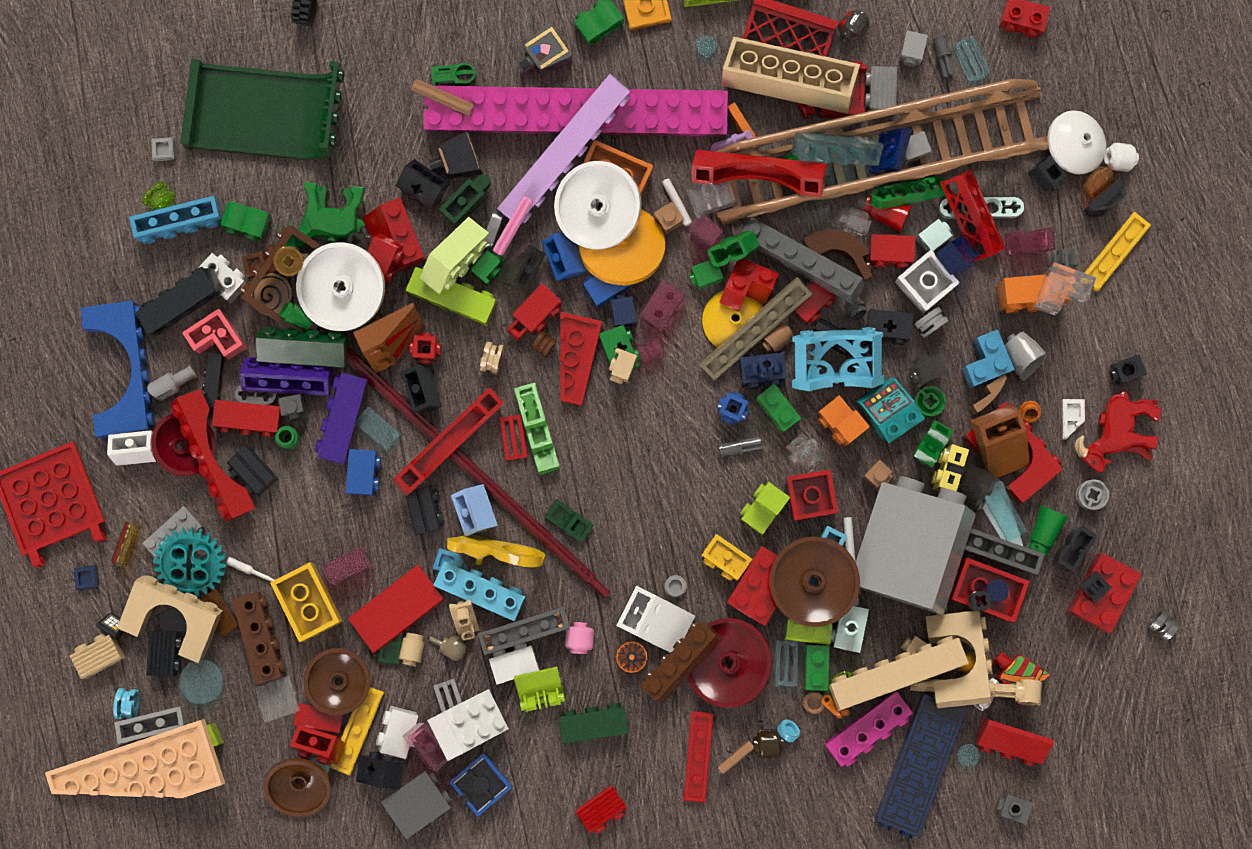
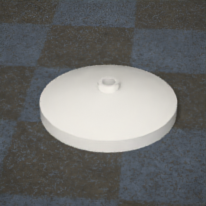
M604 161L587 162L571 170L561 181L554 203L555 216L563 233L574 243L585 248L597 250L614 247L626 240L638 224L642 207L640 191L634 179L624 169ZM600 203H603V207H601V210L599 211L598 205Z
M330 243L319 247L305 259L302 269L298 272L296 291L300 306L314 323L329 330L347 331L363 326L375 316L383 302L385 281L378 262L366 250L349 243ZM342 283H345V291H342L340 288Z

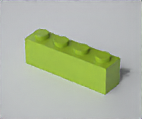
M422 266V269L415 267L406 288V292L409 295L488 326L497 305V300L494 299L492 293L482 290V293L474 290L472 285L462 282V285L455 283L450 290L445 289L441 294H438L419 279L424 266Z

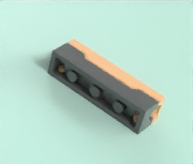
M561 607L478 633L483 653L487 655L569 629L570 625L565 609Z

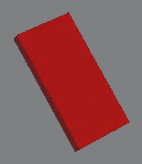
M416 565L348 619L372 653L375 654L445 599L437 588L433 586L434 584L423 569Z

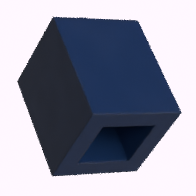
M627 294L615 296V300H611L615 328L624 325V327L636 326L637 320L633 298L628 297Z

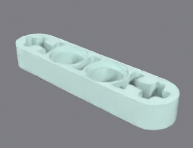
M984 197L986 204L995 203L998 207V211L991 214L993 219L1017 218L1024 211V203L1019 198ZM946 198L939 205V214L945 219H955L952 211L949 214L946 209H943L948 203ZM961 203L960 212L967 214L964 208L965 204ZM1012 203L1015 204V207H1019L1015 213H1013L1012 209H1005L1003 211L1004 214L1001 213L1003 207H1010Z

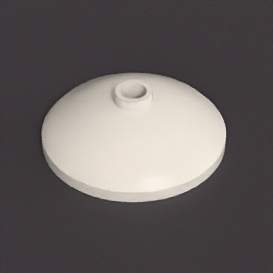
M1067 111L1056 117L1049 127L1047 136L1049 151L1061 168L1073 174H1086L1095 170L1102 163L1106 151V139L1102 128L1090 115L1081 111Z

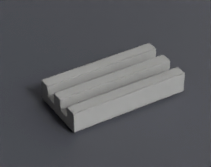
M455 678L433 686L441 712L446 711L440 691L442 687L449 708L454 707L448 685H452L457 703H462Z

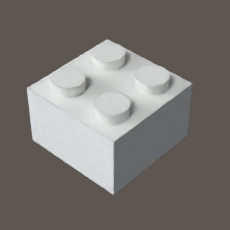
M932 250L926 253L895 281L922 314L926 313L960 283Z

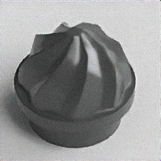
M857 298L854 304L846 302L845 310L847 317L857 320L864 316L867 312L866 304L859 298Z

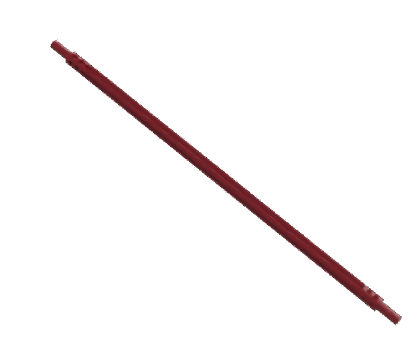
M318 326V328L316 329L319 332H332L331 330L323 328L321 326ZM348 347V359L346 362L364 379H367L370 385L431 441L441 434L421 413L413 412L411 404ZM459 448L448 456L478 485L484 484L486 492L586 585H591L604 598L610 594V591L595 578L596 575Z

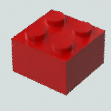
M831 469L785 478L787 493L790 497L789 505L792 522L836 515L838 513Z

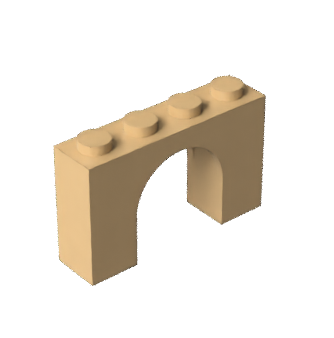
M142 575L134 582L117 628L138 637L145 631L155 606L164 604L173 606L183 614L187 623L186 635L178 655L199 663L206 656L223 610L219 609L214 603L198 600L193 594H184L177 591V588L172 585H163L152 576Z
M980 611L926 616L930 644L952 636L953 640L959 638L960 642L970 646L976 654L975 665L967 675L956 679L933 681L937 707L946 708L992 703L991 696L995 695L994 682H989L988 674L992 673L991 660H986L985 652H990L988 638H983V631L987 630L985 617H981Z

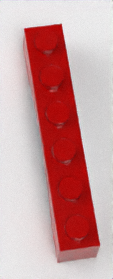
M697 150L692 163V183L715 185L737 179H760L784 185L800 195L822 197L826 182L827 164Z
M489 387L391 481L408 496L492 416L504 402Z
M201 389L177 397L171 402V411L174 417L178 418L181 425V433L190 444V453L197 459L199 472L208 483V492L218 505L217 511L219 516L224 518L226 523L251 512L255 507L247 489L229 478L218 466L211 453L206 432L210 408Z

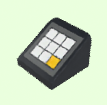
M113 613L107 614L96 625L97 628L112 637H121L124 632L117 628L121 618Z

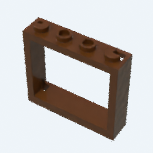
M289 224L287 228L283 226L276 237L279 240L275 246L271 244L264 253L267 258L263 264L259 262L252 271V274L255 276L251 282L246 281L240 290L243 293L241 298L288 329L293 328L297 331L316 330L319 325L314 322L308 330H302L295 325L282 321V317L251 297L272 265L274 253L279 248L284 247L292 234L315 250L321 247L320 244ZM342 283V284H341V286H340L341 290L344 289V287H345L344 284H345V283Z

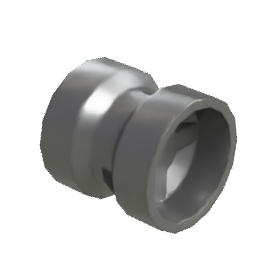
M1161 610L1149 622L1148 627L1153 631H1157L1160 637L1167 641L1177 632L1180 624L1175 620H1170L1168 614Z

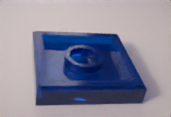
M903 127L880 132L869 170L870 173L877 175L901 170L912 129Z

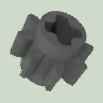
M1059 249L1056 251V255L1051 257V267H1056L1057 273H1072L1073 268L1079 266V256L1074 255L1072 249Z

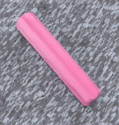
M522 197L493 248L496 254L502 256L533 204L530 198Z

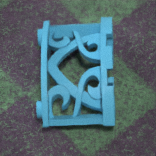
M871 327L862 328V330L801 331L800 335L792 337V341L795 342V379L792 380V388L813 391L833 387V383L838 384L839 382H844V386L874 388L884 384V375H882L883 332H877L875 328ZM862 341H872V355L862 356L860 354L867 352L869 349L868 346H860ZM813 343L814 348L812 350H808L809 354L812 355L813 358L807 359L806 344ZM836 344L845 348L853 356V358L843 362L839 372H834L831 365L821 359ZM866 361H872V373H870ZM858 363V365H852L853 367H855L854 372L847 371V367L849 365ZM817 365H823V366H825V367H826L825 373L820 374L819 371H820V369H822V368H821L820 366H817Z

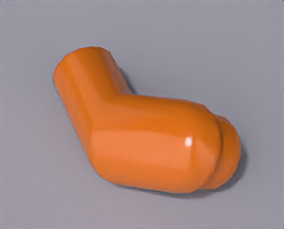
M830 695L823 696L822 704L838 719H844L845 716L850 715L849 708L838 711L834 699Z

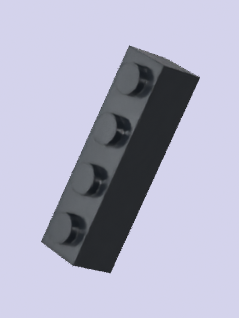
M208 353L205 360L207 369L204 370L205 383H203L202 390L210 409H214L215 400H220L225 358L223 354Z

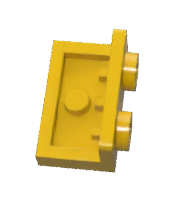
M717 534L701 555L705 558L702 561L712 569L715 566L721 569V575L731 582L733 579L738 581L752 561V558Z

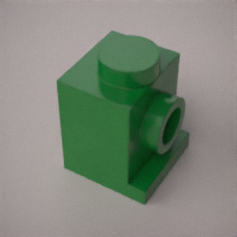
M487 250L470 270L474 276L489 287L491 285L490 278L495 279L502 269L500 267L504 259L495 252L492 254Z

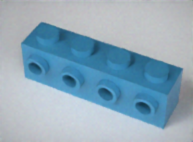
M210 196L130 216L129 219L134 238L140 243L150 244L154 243L157 238L164 237V239L176 237L177 233L185 232L189 234L197 232V228L205 226L206 228L217 227L221 223L223 214L219 200L215 196Z

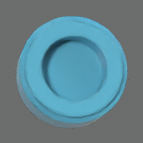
M783 720L777 727L781 738L787 742H794L800 736L798 726L791 720Z

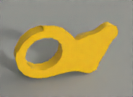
M477 535L447 538V548L450 551L465 553L476 558L475 565L479 566L484 557L492 555L500 561L516 566L539 567L543 565L546 556L544 552L532 547L487 539Z

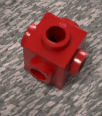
M420 333V336L414 335V342H410V355H412L415 361H418V364L431 365V362H437V356L441 357L442 344L438 343V339L433 337V334ZM425 347L431 348L429 354L423 353Z

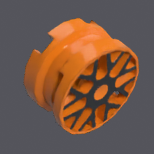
M626 642L618 649L616 655L617 663L626 672H637L645 666L647 652L637 642Z

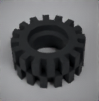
M293 0L291 21L296 24L311 26L317 12V0Z

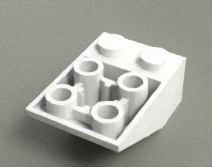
M636 586L616 626L671 653L674 650V644L679 639L685 638L695 615Z

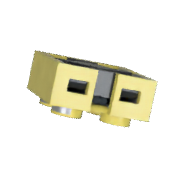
M952 444L945 448L944 451H941L937 463H940V467L934 472L931 483L934 484L932 490L940 492V488L957 491L969 449Z

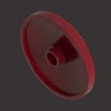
M733 618L712 621L708 624L723 638L692 671L687 679L694 692L709 704L723 708L744 706L760 696L770 681L773 670V656L770 645L756 627L745 621ZM731 660H734V664L730 668L729 663Z

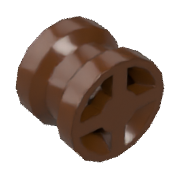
M542 331L534 341L531 349L539 351L544 358H547L554 349L557 340L554 338L550 339Z

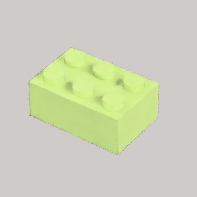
M468 217L429 254L419 279L438 294H441L445 289L450 290L455 284L456 278L458 276L462 278L469 270V266L471 264L475 265L482 255L480 253L487 245L486 238L489 232Z

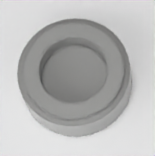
M673 575L666 580L664 587L669 596L680 597L685 593L687 585L681 576Z

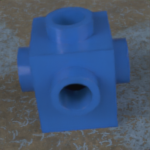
M728 392L726 398L721 397L717 408L720 409L718 415L722 416V421L733 425L734 422L738 424L740 419L745 420L750 410L746 407L748 401L744 400L745 396L737 392H733V394ZM735 406L737 411L736 413H731L728 408Z

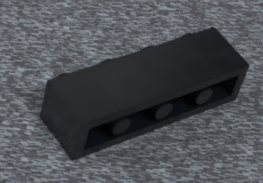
M199 267L191 272L192 275L190 277L182 278L175 282L173 288L161 291L158 294L159 297L155 300L143 303L141 305L142 308L136 314L147 335H159L225 292L214 269Z

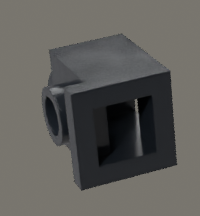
M1052 155L1038 162L1027 172L1029 176L1032 175L1044 191L1049 189L1052 191L1056 190L1063 184L1061 180L1067 176V173L1055 162Z

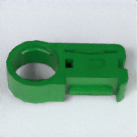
M469 63L434 66L431 68L433 86L455 83V86H470L476 80L475 69ZM464 74L473 75L469 81H461L457 78V76Z

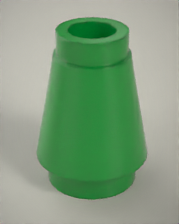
M287 301L279 312L282 321L304 330H308L313 323L295 302Z

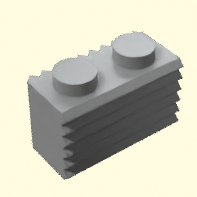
M871 66L869 73H866L865 86H869V94H865L864 106L868 107V111L896 105L897 67Z

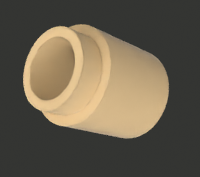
M406 633L399 659L403 660L402 664L416 666V662L421 663L425 644L423 642L424 636Z

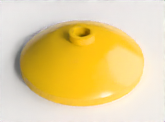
M720 291L708 301L703 312L702 325L706 337L715 347H719L764 305L746 296L740 310L737 311L719 303L723 291ZM738 315L740 320L734 322L731 317Z

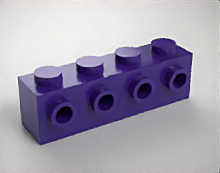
M245 357L240 371L242 391L329 396L333 382L332 367L257 362V357Z
M342 372L339 373V376L334 377L332 389H335L333 398H328L326 410H329L327 419L323 418L320 427V431H323L321 440L317 439L314 452H317V458L344 464L367 379Z

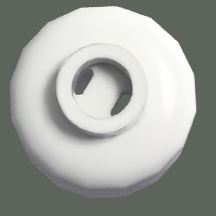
M1113 143L1106 149L1104 155L1105 163L1113 171L1129 172L1137 165L1139 155L1131 144Z

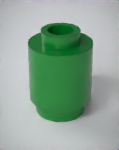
M283 426L276 432L275 439L279 446L292 450L300 444L301 436L294 428ZM289 435H292V439L289 442H287L286 438Z

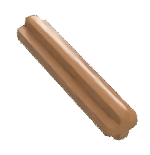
M416 79L412 85L413 92L467 116L473 110L474 105L419 79Z

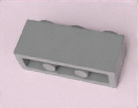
M176 707L114 722L117 743L122 747L187 725L189 722L187 712L182 707Z

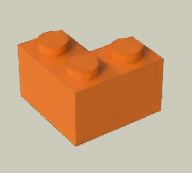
M840 395L817 413L819 423L825 429L829 428L832 431L833 435L831 437L839 446L842 444L846 447L870 427L857 410L852 411Z

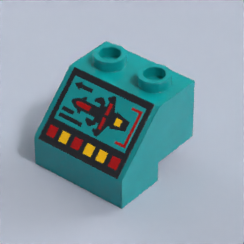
M893 377L856 401L865 417L872 423L879 437L887 443H891L925 419L915 401Z

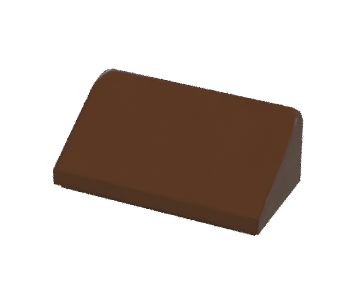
M215 588L200 600L214 603L219 609L223 610L216 627L222 637L239 628L237 617L219 589Z

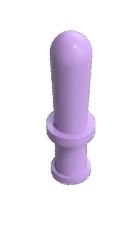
M746 130L739 135L733 134L731 138L712 144L711 151L716 152L733 143L753 138L752 133Z

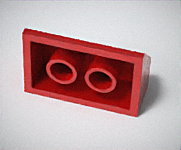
M400 197L379 205L363 217L371 240L374 236L382 234L403 244L401 249L403 256L398 264L395 263L392 270L395 274L426 262Z
M984 718L980 720L974 744L980 745L979 750L992 754L993 750L1001 752V757L1011 760L1014 759V756L1023 758L1022 763L1035 767L1036 763H1044L1054 743L1053 739Z

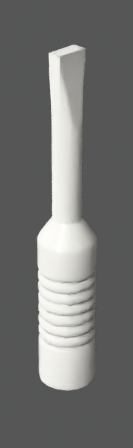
M231 557L227 560V565L246 574H254L271 582L274 581L269 576L255 571L250 565Z

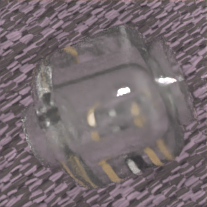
M850 208L847 213L842 212L838 224L842 225L841 231L860 239L863 235H867L872 220L869 219L868 213Z

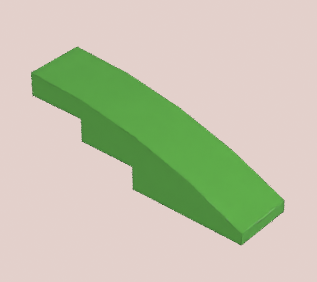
M535 382L514 388L539 475L559 470L560 466Z

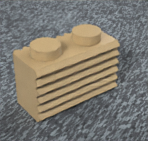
M103 633L94 638V643L88 646L85 643L74 649L75 653L70 655V658L81 679H87L126 658L115 637Z

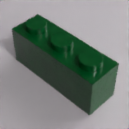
M620 703L606 705L607 709L598 710V706L585 708V712L577 714L576 710L563 711V716L558 717L562 744L629 734L625 706L620 707Z

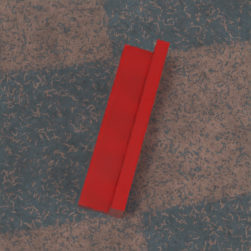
M972 169L963 171L957 176L940 182L974 262L993 256L1005 248ZM956 181L959 188L958 195L951 191L950 183ZM960 202L966 205L968 209L967 214L960 212L958 207ZM968 222L975 225V234L969 232L967 228ZM977 242L984 246L985 253H978L976 249Z

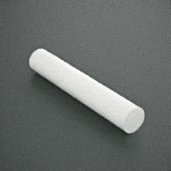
M665 179L662 181V184L667 194L684 218L685 227L693 223L670 179Z

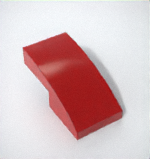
M297 703L293 725L340 733L343 715L325 714L317 710L313 705Z

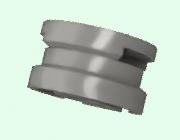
M937 307L914 324L917 329L922 331L921 335L923 338L928 337L949 321L946 316L943 317L941 314L942 310L940 307Z
M1087 480L1078 486L1076 500L1085 510L1101 509L1109 500V490L1100 480Z

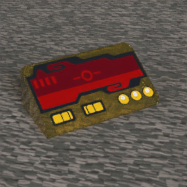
M127 521L124 522L111 563L120 567L127 566L140 525Z

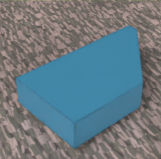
M439 548L433 566L434 570L440 571L444 561L449 563L452 559L463 564L462 569L469 571L460 554Z

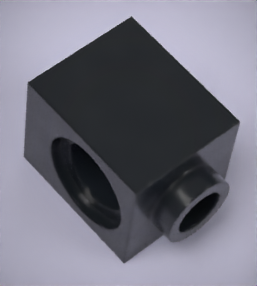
M1140 354L1110 365L1109 374L1112 381H1116L1117 386L1147 375ZM1123 365L1129 367L1131 371L1130 376L1123 374Z

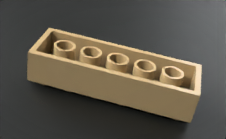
M733 37L723 67L722 86L848 114L858 80L860 64Z
M952 636L937 641L938 645L932 647L931 644L916 649L917 653L913 655L908 651L895 657L896 661L889 663V660L886 659L875 663L874 669L868 670L867 667L855 670L852 677L847 678L846 674L833 678V683L829 685V689L837 710L841 711L969 664L959 638L953 640Z

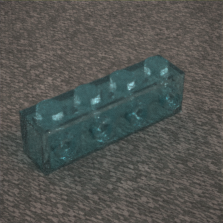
M795 132L791 153L798 157L799 161L838 163L845 166L856 164L862 167H867L868 165L879 166L884 145L872 137Z

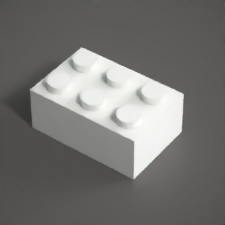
M489 689L427 720L447 761L508 730Z

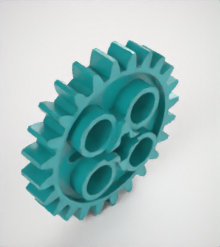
M182 527L180 534L173 530L172 537L165 535L164 541L159 542V548H156L154 553L157 555L153 560V563L157 564L154 571H161L157 579L164 578L163 585L170 584L180 592L186 591V593L190 594L194 592L197 597L200 594V590L205 594L208 593V587L214 590L216 583L221 582V576H224L226 571L223 568L227 565V561L223 560L226 557V553H220L223 545L216 546L218 538L210 540L211 533L209 532L204 536L202 535L203 530L201 528L198 533H194L193 527L190 528L189 532H186L185 528ZM189 544L193 545L191 580L188 579L189 560L187 559L190 554ZM181 548L184 553L178 554L174 549ZM197 550H204L207 555H200L197 553ZM174 569H181L184 574H177ZM202 570L206 573V575L200 576L196 573V571Z

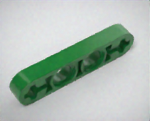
M934 176L876 188L872 191L870 204L877 209H886L940 198L945 195L940 182L946 179ZM914 189H920V190H922L923 192L920 193V192L915 191ZM895 193H901L904 196H898Z

